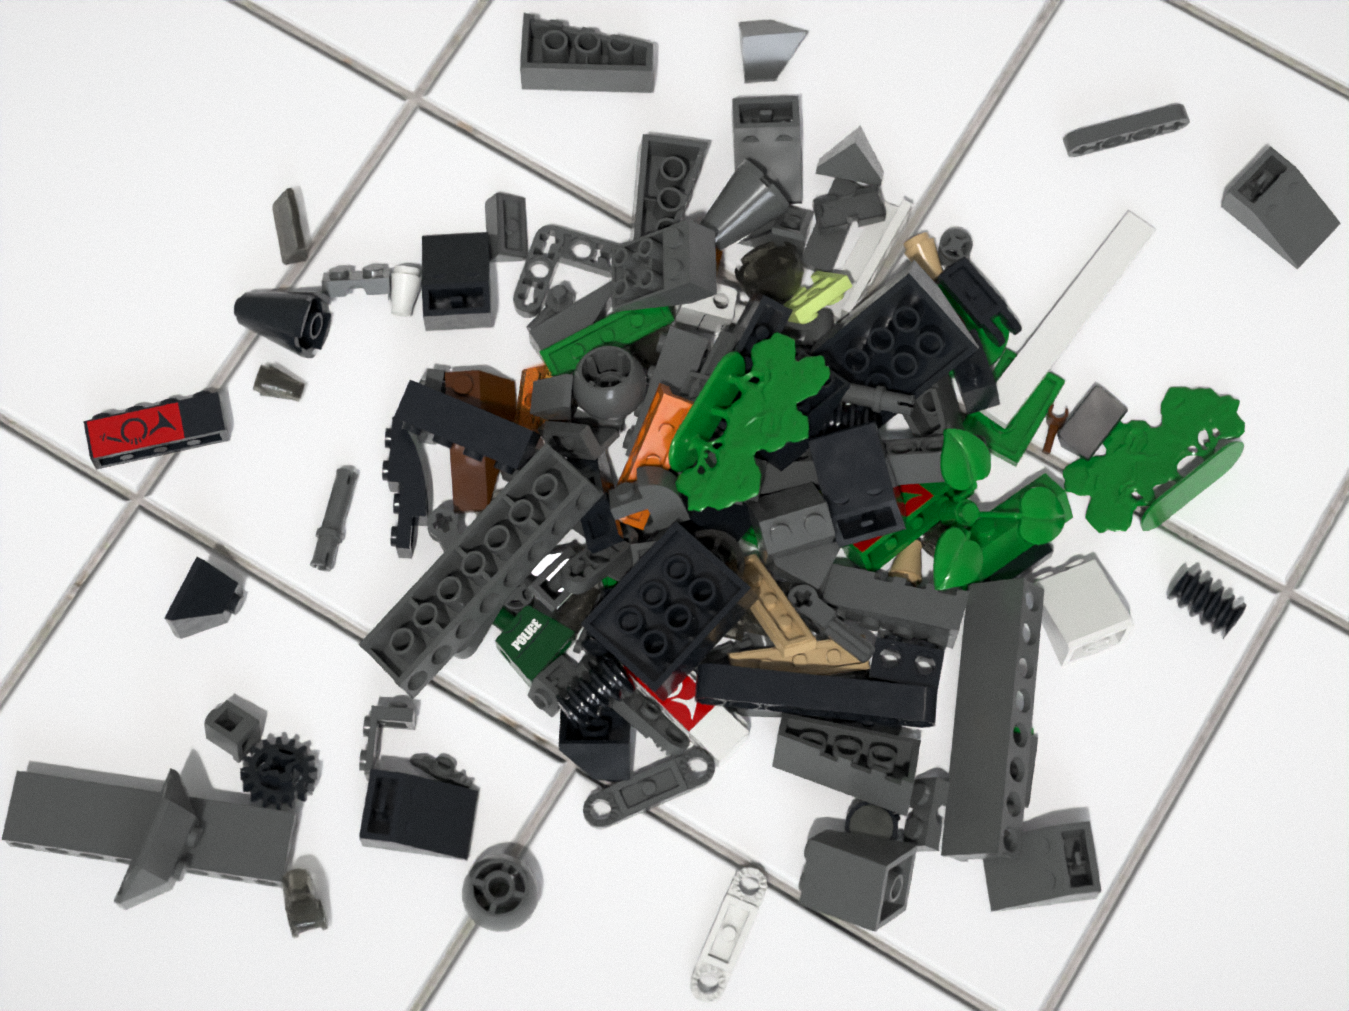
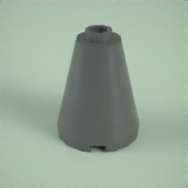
M747 159L739 164L700 222V225L715 231V247L719 251L785 214L790 207L773 183L770 185L763 177L764 174Z

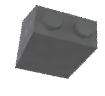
M812 482L759 497L758 502L746 501L762 563L765 567L770 566L774 559L833 542L835 531L827 502Z
M830 829L823 830L810 838L804 849L806 864L798 884V889L801 891L799 905L876 932L906 911L918 845Z

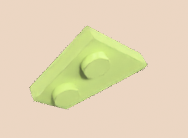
M823 271L813 273L810 276L814 282L811 288L807 290L805 286L800 287L794 296L784 304L785 307L793 310L788 322L809 323L818 316L817 312L823 307L833 305L842 300L844 297L843 293L853 287L847 275Z

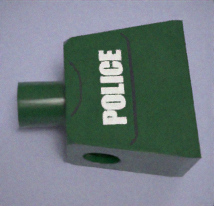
M526 605L517 616H514L503 606L493 622V625L501 631V634L495 640L497 650L529 688H531L535 677L561 654L564 655L576 642L574 631L529 605Z

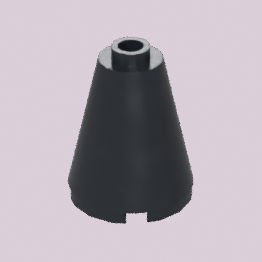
M318 291L245 292L241 297L237 298L233 309L237 322L240 325L304 358H313L315 355L312 352L315 349H322L329 334L332 314L326 313L325 303L331 304L329 297L325 293Z

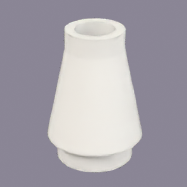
M410 266L394 267V272L390 274L391 314L402 317L411 316L413 305L422 284L420 269Z

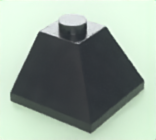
M196 557L164 618L175 637L180 639L228 623L231 615H237L243 605V591L238 582L205 560Z
M601 707L602 716L599 719L589 715L591 725L583 727L579 724V727H577L560 709L559 751L594 780H605L607 782L630 780V723L613 708L606 710Z

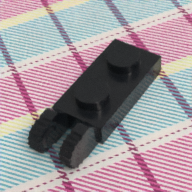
M966 257L960 259L938 276V282L979 329H983L985 335L997 347H1001L1006 343L1003 334L992 322L998 316L1002 324L1013 335H1017L1022 331L1017 319L1007 309L1008 305Z

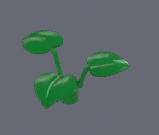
M952 428L943 430V447L940 456L942 477L949 487L964 491L960 494H954L953 499L946 500L940 507L939 515L942 523L951 528H948L941 534L936 545L933 562L935 590H945L967 585L973 582L980 574L983 564L982 550L977 542L969 540L971 532L964 528L972 526L978 518L1020 519L1018 525L1020 538L1034 545L1046 544L1054 540L1061 533L1065 524V512L1059 499L1051 490L1045 487H1032L1026 490L1019 501L1020 512L979 511L977 505L972 500L964 498L977 489V480H983L990 474L991 456L989 450L982 440L968 431Z

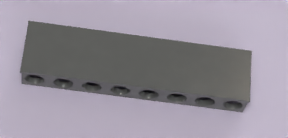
M545 443L359 643V646L383 668L400 688L414 699L604 493L560 453L558 454L551 446Z
M1025 577L968 584L967 591L970 593L965 608L948 779L950 786L945 809L941 856L950 857L961 862H968L969 859H1020L1045 590L1027 581ZM1026 593H1032L1033 607L1031 609L1028 608L1026 603ZM1024 623L1030 629V640L1028 643L1025 642L1023 637ZM1022 658L1027 663L1025 677L1022 676L1019 667L1020 659ZM1018 691L1022 693L1024 698V707L1021 711L1016 703ZM1015 726L1019 728L1021 733L1019 745L1015 744L1013 738ZM1012 760L1015 761L1018 768L1015 780L1012 779L1010 774V763ZM1008 795H1011L1014 800V811L1011 815L1007 810ZM1005 830H1008L1011 835V846L1008 850L1003 842Z
M17 770L2 840L10 847L129 865L160 792ZM190 797L201 822L200 828L203 830L197 847L195 849L190 848L185 861H188L186 874L285 888L286 870L294 829L297 826L298 820L296 813Z

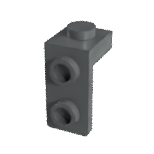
M389 702L388 706L372 705L371 716L365 715L363 736L368 737L367 750H361L359 770L364 771L367 781H369L370 769H376L380 728L415 730L416 714L414 708H409L408 704Z

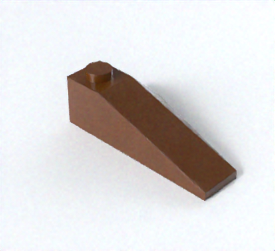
M480 370L445 372L446 395L515 423L517 416L515 381ZM453 443L450 449L454 513L482 512L492 501L499 477V469L493 467L495 460L486 456L483 457L482 462L463 455L464 447Z

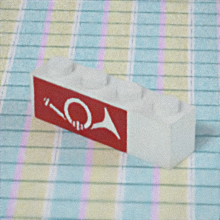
M622 664L633 679L635 688L647 700L655 703L660 708L661 713L675 724L700 751H705L709 754L718 769L748 740L749 731L746 729L748 724L737 712L733 711L730 714L722 706L705 705L695 702L697 674L693 670L663 702Z

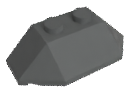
M170 768L164 785L113 900L121 909L128 910L172 890L176 881L181 882L186 874L188 861L185 860L190 848L195 849L200 841L203 830L200 828L201 822L184 781L177 770Z

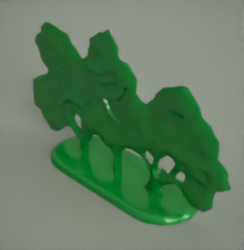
M778 332L774 333L771 339H765L753 345L751 350L753 366L747 374H745V361L740 353L732 351L723 356L675 433L669 449L671 469L675 472H682L675 484L678 492L688 497L689 511L696 510L699 512L707 506L721 510L732 506L735 502H744L757 496L760 488L761 472L755 462V453L760 449L774 452L783 448L788 441L795 443L809 438L808 417L797 410L796 404L810 396L817 395L818 391L829 379L830 370L829 367L825 366L823 356L805 357L800 361H796L795 340ZM752 377L760 379L757 384L748 382ZM740 390L742 392L741 398L731 405ZM724 418L727 422V427L723 435L714 441L708 442L720 421ZM715 443L723 444L719 449L713 447ZM706 450H710L716 456L717 463L713 468H710L704 459L709 455L705 453ZM697 461V465L691 468L693 464ZM699 466H703L704 474L697 472Z
M1170 387L1161 403L1162 425L1157 428H1151L1143 420H1131L1127 424H1123L1120 421L1103 442V446L1106 448L1105 456H1094L1089 461L1080 458L1065 467L1063 470L1065 491L1078 496L1089 495L1091 497L1085 519L1098 533H1104L1107 530L1126 532L1131 526L1133 511L1138 506H1149L1141 519L1140 526L1142 530L1150 531L1155 529L1221 478L1240 458L1244 450V443L1242 441L1230 442L1215 452L1219 439L1232 440L1239 438L1245 432V422L1237 414L1240 400L1234 399L1231 395L1220 397L1211 388L1199 387L1190 389L1188 387ZM1215 428L1220 431L1217 437L1213 436V429ZM1203 430L1207 431L1210 443L1206 442L1204 444L1207 447L1205 450L1198 443V434ZM1195 446L1198 451L1191 452L1188 450V447ZM1187 456H1201L1205 460L1185 477L1177 472L1178 463ZM1168 481L1176 482L1175 485L1156 499L1153 491L1156 485L1167 483ZM1137 492L1143 498L1136 500L1132 497V493Z

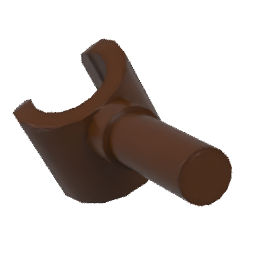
M1055 404L1050 406L1046 416V424L1049 427L1042 450L1043 453H1051L1058 429L1065 425L1069 411L1067 408L1063 417L1057 418L1052 414Z

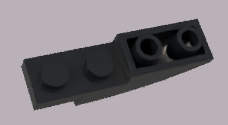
M392 417V427L385 429V448H390L389 460H383L382 480L387 481L390 492H398L394 493L393 513L398 514V526L391 527L390 543L391 547H396L399 558L412 559L415 526H428V494L416 446L409 432L402 429L403 422Z
M605 451L596 460L567 457V460L604 493L580 519L587 548L595 554L624 541L619 519L615 520L610 510L609 490L615 489Z

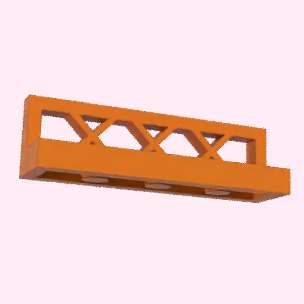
M659 383L616 487L622 483L637 481L636 468L655 466L669 471V449L671 442L694 404L693 401L672 394L669 386ZM646 509L620 518L619 522L643 530L650 513Z

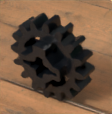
M277 737L275 744L272 745L267 739H264L262 749L252 746L250 748V756L243 757V768H240L243 792H250V801L252 803L261 799L262 808H268L271 803L275 804L276 810H281L282 804L287 803L291 809H294L297 798L302 802H306L307 791L314 792L315 780H317L314 755L307 756V747L305 745L296 749L294 739H291L287 745L282 744L281 737Z

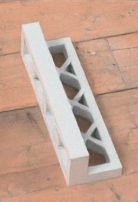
M903 199L898 208L882 200L886 212L885 221L866 225L839 274L847 275L853 287L843 293L844 297L842 300L822 308L833 312L834 321L839 323L863 303L910 219L911 202Z

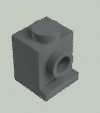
M228 700L218 709H213L205 719L206 739L231 754L234 761L238 763L243 760L244 756L248 755L252 746H256L261 741L260 720Z

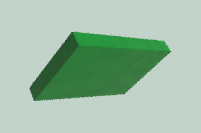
M1006 348L992 372L995 382L999 380L1018 354ZM1049 372L1006 429L981 412L967 414L963 421L964 430L983 436L986 439L989 453L1017 467L1066 380Z

